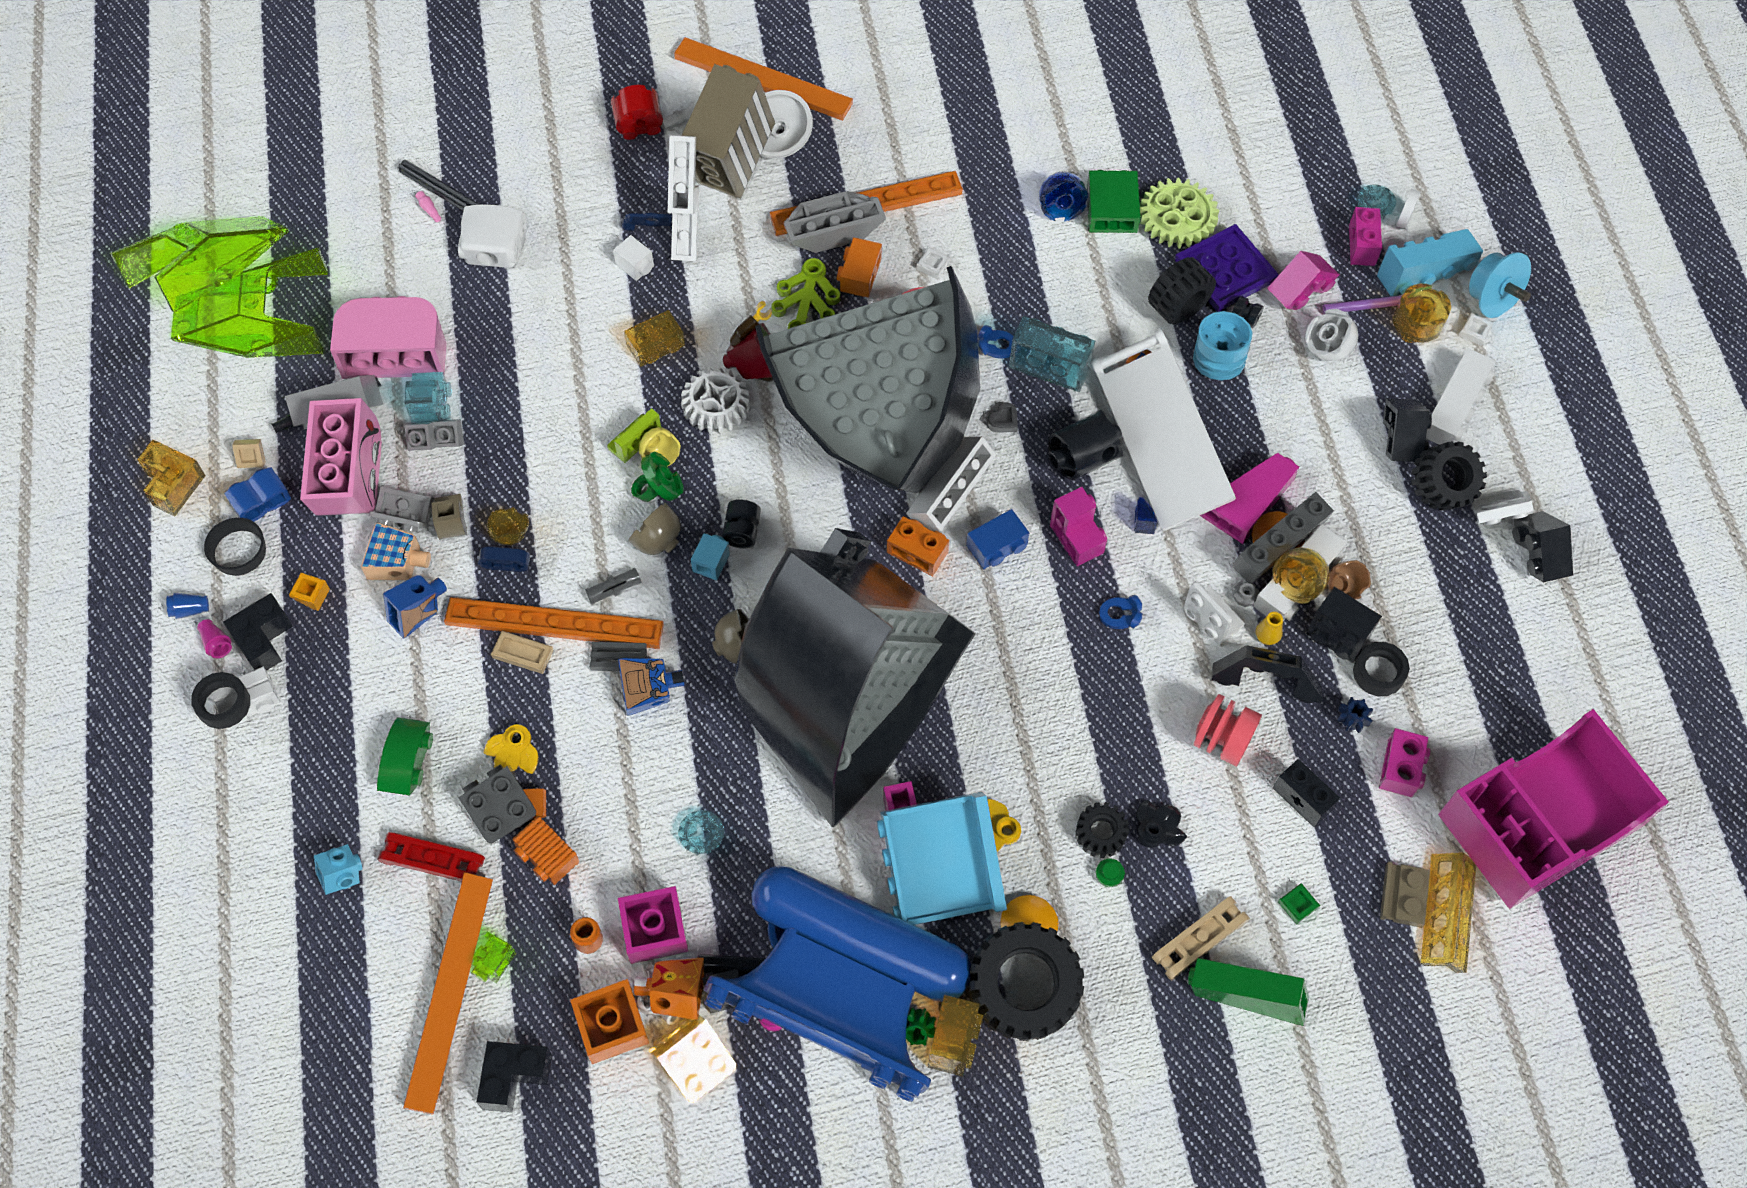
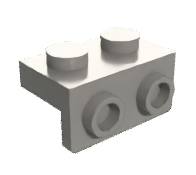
M381 486L375 512L370 511L369 516L377 518L376 523L392 527L393 522L402 524L401 529L418 532V527L428 529L432 511L431 503L434 501V498Z

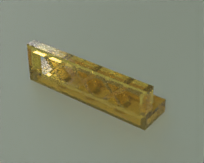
M1464 852L1431 854L1421 954L1422 965L1447 966L1455 973H1467L1476 864ZM1440 862H1452L1451 870L1442 877L1439 874ZM1446 886L1449 889V897L1440 905L1436 901L1437 894ZM1441 914H1444L1447 917L1446 925L1437 932L1434 929V921ZM1441 941L1444 945L1443 957H1431L1432 948Z

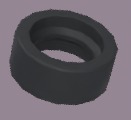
M1373 642L1365 646L1359 653L1354 663L1353 674L1355 681L1361 689L1368 694L1381 697L1396 693L1406 681L1410 668L1406 655L1397 646L1387 642ZM1380 656L1386 658L1396 668V678L1391 682L1375 680L1365 668L1366 661L1370 657Z
M225 672L212 673L202 678L195 686L191 695V706L196 715L207 726L216 729L230 728L238 724L247 715L251 705L250 694L242 681L235 675ZM224 687L233 688L237 693V699L229 710L220 714H210L206 710L205 702L213 691Z

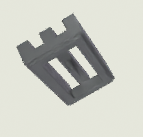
M592 642L589 667L591 671H620L619 662H597V659H646L647 644ZM622 652H641V653H622Z

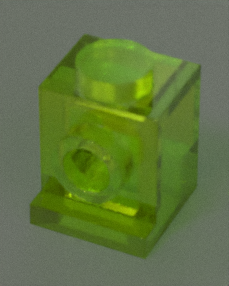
M487 931L484 935L487 941L486 944L481 945L473 956L474 962L472 965L474 969L471 974L483 982L489 979L497 984L516 955V952L512 945Z

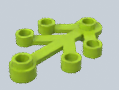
M808 259L803 264L800 273L777 283L778 295L786 298L772 303L771 310L775 317H783L787 312V308L800 302L796 319L789 322L788 329L806 324L811 303L819 312L820 319H823L826 315H835L834 310L828 308L814 290L817 283L825 292V300L829 305H836L840 302V292L838 289L833 288L825 278L826 267L819 259ZM805 282L804 288L791 294L793 287ZM787 287L788 289L782 290L780 288ZM835 295V296H837V297H836V298H830L829 296ZM777 307H782L783 309H782V310H776L775 308H777Z

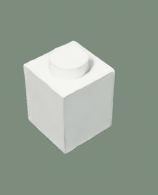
M631 235L613 249L615 264L636 281L643 275H647L652 267H654L652 251Z

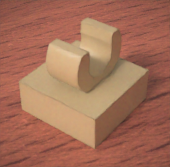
M261 439L234 440L232 447L237 468L264 467L266 461Z

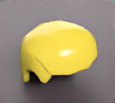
M656 427L650 429L641 438L639 454L643 458L655 451L662 454L673 464L680 454L681 445L669 430L663 427Z

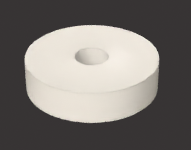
M1411 189L1396 226L1406 229L1420 196V191Z

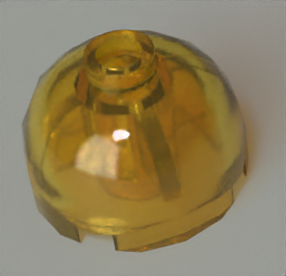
M1303 547L1287 551L1275 561L1272 570L1275 584L1279 583L1284 589L1281 593L1291 601L1301 604L1316 599L1327 588L1330 578L1329 566L1321 554L1313 549Z

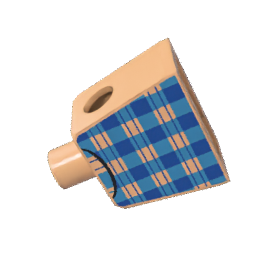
M375 523L361 568L368 580H409L414 566L429 567L431 553L419 551L420 545L415 535Z

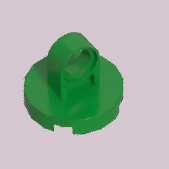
M654 451L642 458L641 468L643 474L632 484L631 493L643 502H649L658 495L665 500L674 501L683 493V483L677 471L672 474L671 470L667 467L671 464L669 460L662 454ZM648 484L647 490L641 494L642 488Z

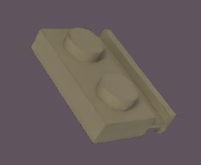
M1388 862L1385 868L1380 919H1389L1396 923L1422 928L1425 925L1430 870L1403 864L1400 866L1393 864V862Z

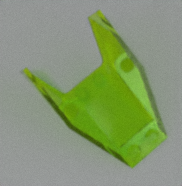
M263 216L185 222L176 224L168 230L111 252L110 255L128 288H132L156 274L154 278L171 311L175 313L239 275L289 231L287 227Z
M319 247L236 273L175 296L171 331L172 341L245 358L323 354V347L313 326L265 315L266 294L272 293L277 288L278 278L328 275V269ZM267 278L272 280L269 286H267Z

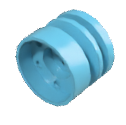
M1215 312L1206 316L1200 323L1193 354V361L1199 372L1215 380H1228L1238 376L1245 367L1253 333L1250 324L1243 317L1231 312Z

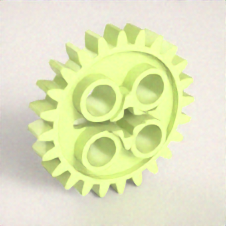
M1168 178L1166 185L1158 181L1157 188L1150 186L1149 192H1145L1144 198L1141 199L1140 224L1145 225V232L1152 231L1150 238L1160 237L1159 244L1166 240L1168 241V247H1171L1173 243H1177L1180 249L1182 243H1185L1189 248L1192 241L1197 244L1201 242V238L1207 239L1209 234H1213L1217 226L1219 210L1216 209L1218 202L1212 201L1214 195H1206V187L1198 189V182L1193 186L1190 185V179H1187L1185 183H1181L1180 178H1177L1176 183H1172Z

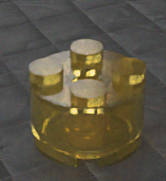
M1416 284L1410 286L1401 296L1394 312L1393 324L1395 329L1407 343H1424L1438 338L1451 311L1450 300L1442 290L1438 292L1432 289V285Z

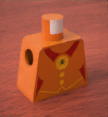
M704 958L658 961L654 965L652 978H635L634 995L650 996V1006L653 1013L698 1020L704 988Z

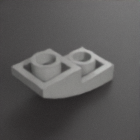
M461 419L404 425L408 451L432 450L434 448L460 447L464 445Z

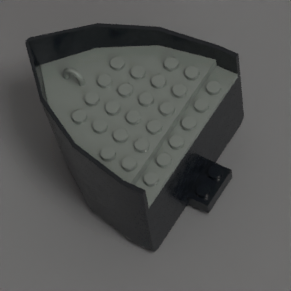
M952 266L946 267L950 280L768 335L761 325L755 326L761 352L785 408L828 455L856 475L894 490L911 493L920 492L961 446L980 392L977 327L970 303Z
M838 528L834 529L821 552L788 548L773 571L745 627L733 676L741 710L831 827H835L886 773L928 714L961 656L976 635L974 631L888 568L875 560L865 559L868 553V546L872 542L860 532Z

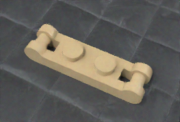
M1232 896L1226 898L1152 956L1157 965L1161 964L1167 971L1165 974L1171 981L1196 962L1197 958L1200 959L1250 920V917L1245 912L1241 913L1235 906L1237 902ZM1227 913L1232 921L1228 923L1222 914ZM1174 951L1181 958L1176 964L1169 956Z

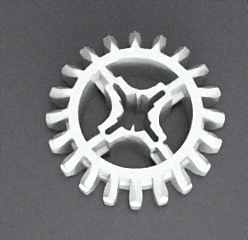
M710 367L707 374L700 370L699 377L692 375L691 383L685 384V390L681 394V406L686 419H690L692 426L698 425L700 431L708 428V432L711 434L714 429H718L721 434L723 428L731 431L733 424L740 426L741 419H746L747 411L750 408V392L740 376H733L731 370L726 374L722 368L718 372H714Z

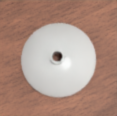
M786 90L766 92L765 96L775 125L761 156L771 159L784 158L796 153L808 141L813 128L812 113L805 100L793 92ZM781 129L784 130L783 133L777 134V132H778L779 130H781Z

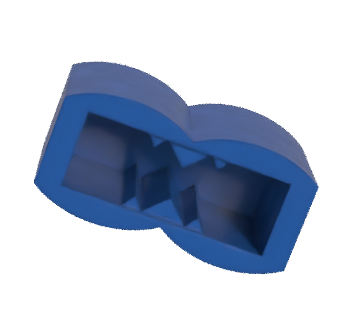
M272 467L256 471L249 480L234 483L224 493L237 516L253 522L263 517L267 512L276 510L286 504L291 499L286 487Z

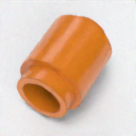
M583 917L576 920L571 926L570 936L578 951L584 954H591L601 947L603 935L598 923L594 919Z

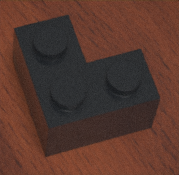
M1386 398L1383 424L1389 429L1386 455L1391 461L1415 462L1417 458H1420V454L1429 448L1426 434L1427 429H1430L1432 425V415L1417 399Z
M1544 511L1514 519L1513 539L1515 543L1529 551L1527 568L1531 576L1543 583L1573 576L1571 528L1569 524Z
M272 593L223 621L225 627L254 670L264 666L267 671L282 662L270 640L293 626Z
M487 1041L476 1101L480 1108L488 1111L513 1113L518 1082L548 1085L552 1054L548 1047Z

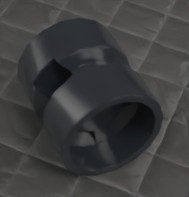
M743 499L732 500L728 503L722 538L729 542V546L747 549L755 545L758 531L757 526L759 525L761 514L760 506Z

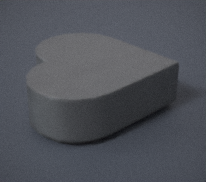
M1007 402L1000 404L997 411L990 413L988 416V428L997 433L1017 432L1016 407Z

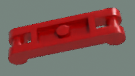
M392 832L387 833L385 849L380 851L377 859L386 865H396L462 882L464 872L477 875L479 867H483L485 861L484 856L474 852ZM397 847H403L401 855L395 854ZM461 861L468 863L466 871L459 869Z

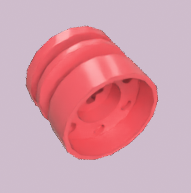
M1218 694L1215 700L1207 706L1197 726L1196 739L1193 746L1200 749L1207 738L1211 740L1206 750L1207 753L1210 754L1219 744L1223 746L1220 759L1237 767L1261 720L1262 714L1245 707L1236 716L1233 714L1236 702L1231 700L1226 710H1223L1221 706L1225 696Z

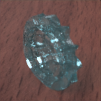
M1368 185L1362 188L1356 200L1358 201V207L1380 208L1381 218L1383 219L1387 214H1392L1396 206V197L1393 192L1381 185ZM1381 198L1380 204L1372 205V201L1375 202Z
M705 810L694 811L688 814L680 823L678 830L679 840L686 851L696 855L710 854L711 851L719 848L724 838L722 821L712 812ZM697 824H700L704 831H710L706 833V842H703L699 836H693L697 834Z

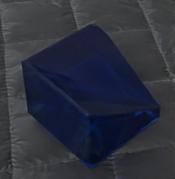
M1139 497L1134 513L1135 533L1154 534L1157 526L1154 510L1143 497Z

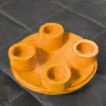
M1023 895L1016 897L1006 905L1007 910L1001 914L1000 928L1013 926L1018 922H1024V924L1029 925L1034 922L1040 923L1043 928L1049 929L1051 927L1058 931V917L1054 908L1046 900L1038 896Z

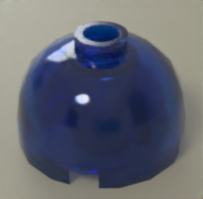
M1066 171L1056 172L1049 175L1042 183L1039 190V203L1044 215L1050 220L1056 221L1055 218L1065 217L1064 221H1070L1078 217L1086 208L1088 192L1083 181L1077 175Z

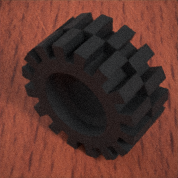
M1096 802L1094 807L1089 805L1086 807L1085 812L1082 811L1075 832L1076 836H1078V844H1083V851L1087 852V850H1090L1091 856L1095 857L1097 853L1100 854V858H1105L1106 854H1109L1111 857L1115 855L1116 851L1119 852L1122 849L1129 834L1128 819H1124L1125 813L1123 811L1118 812L1119 807L1114 805L1113 808H1110L1108 802H1104V805L1100 806V802ZM1097 821H1106L1112 826L1113 835L1108 839H1099L1092 833L1091 826Z

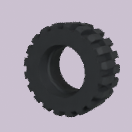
M1018 922L1013 926L999 928L996 933L989 935L984 940L971 964L969 995L971 1002L976 1007V1013L980 1019L983 1018L990 1029L1002 1033V1036L1009 1039L1012 1037L1019 1039V1041L1038 1040L1055 1033L1070 1020L1077 1011L1080 999L1083 996L1084 970L1080 967V957L1077 951L1073 952L1070 947L1071 943L1066 937L1062 939L1056 934L1058 931L1051 927L1049 929L1043 928L1040 923L1032 922L1029 925L1024 924V922ZM1027 953L1038 956L1047 963L1052 971L1054 979L1052 994L1045 1004L1036 1009L1022 1010L1015 1008L1000 993L998 987L1000 968L1006 960L1017 954Z

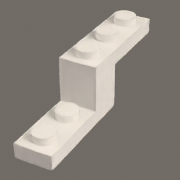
M670 135L668 213H672L671 260L697 261L699 185H695L696 136Z

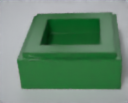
M1302 883L1278 901L1296 925L1320 907V904Z

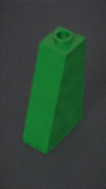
M1197 958L1195 968L1191 967L1188 984L1191 985L1195 996L1304 1026L1309 1001L1304 978Z

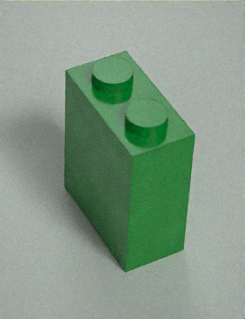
M1089 170L1086 185L1089 233H1137L1141 218L1138 172L1127 170Z

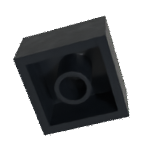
M1333 587L1318 608L1306 634L1317 644L1325 645L1333 650L1339 658L1353 663L1370 639L1382 616L1338 588Z

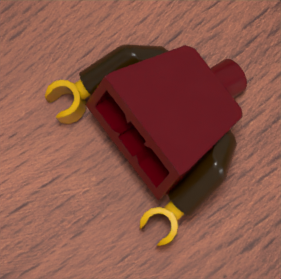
M761 301L756 305V314L754 316L749 315L736 328L730 338V346L726 351L727 354L723 356V364L727 369L736 367L740 375L746 380L758 379L772 382L774 380L761 352L755 327L761 325L768 335L771 334L764 323H758L760 320H768L772 314L771 308L766 313L760 312L766 305L765 301Z

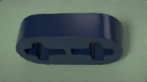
M483 547L480 549L478 564L490 570L524 572L528 570L530 554L520 549Z

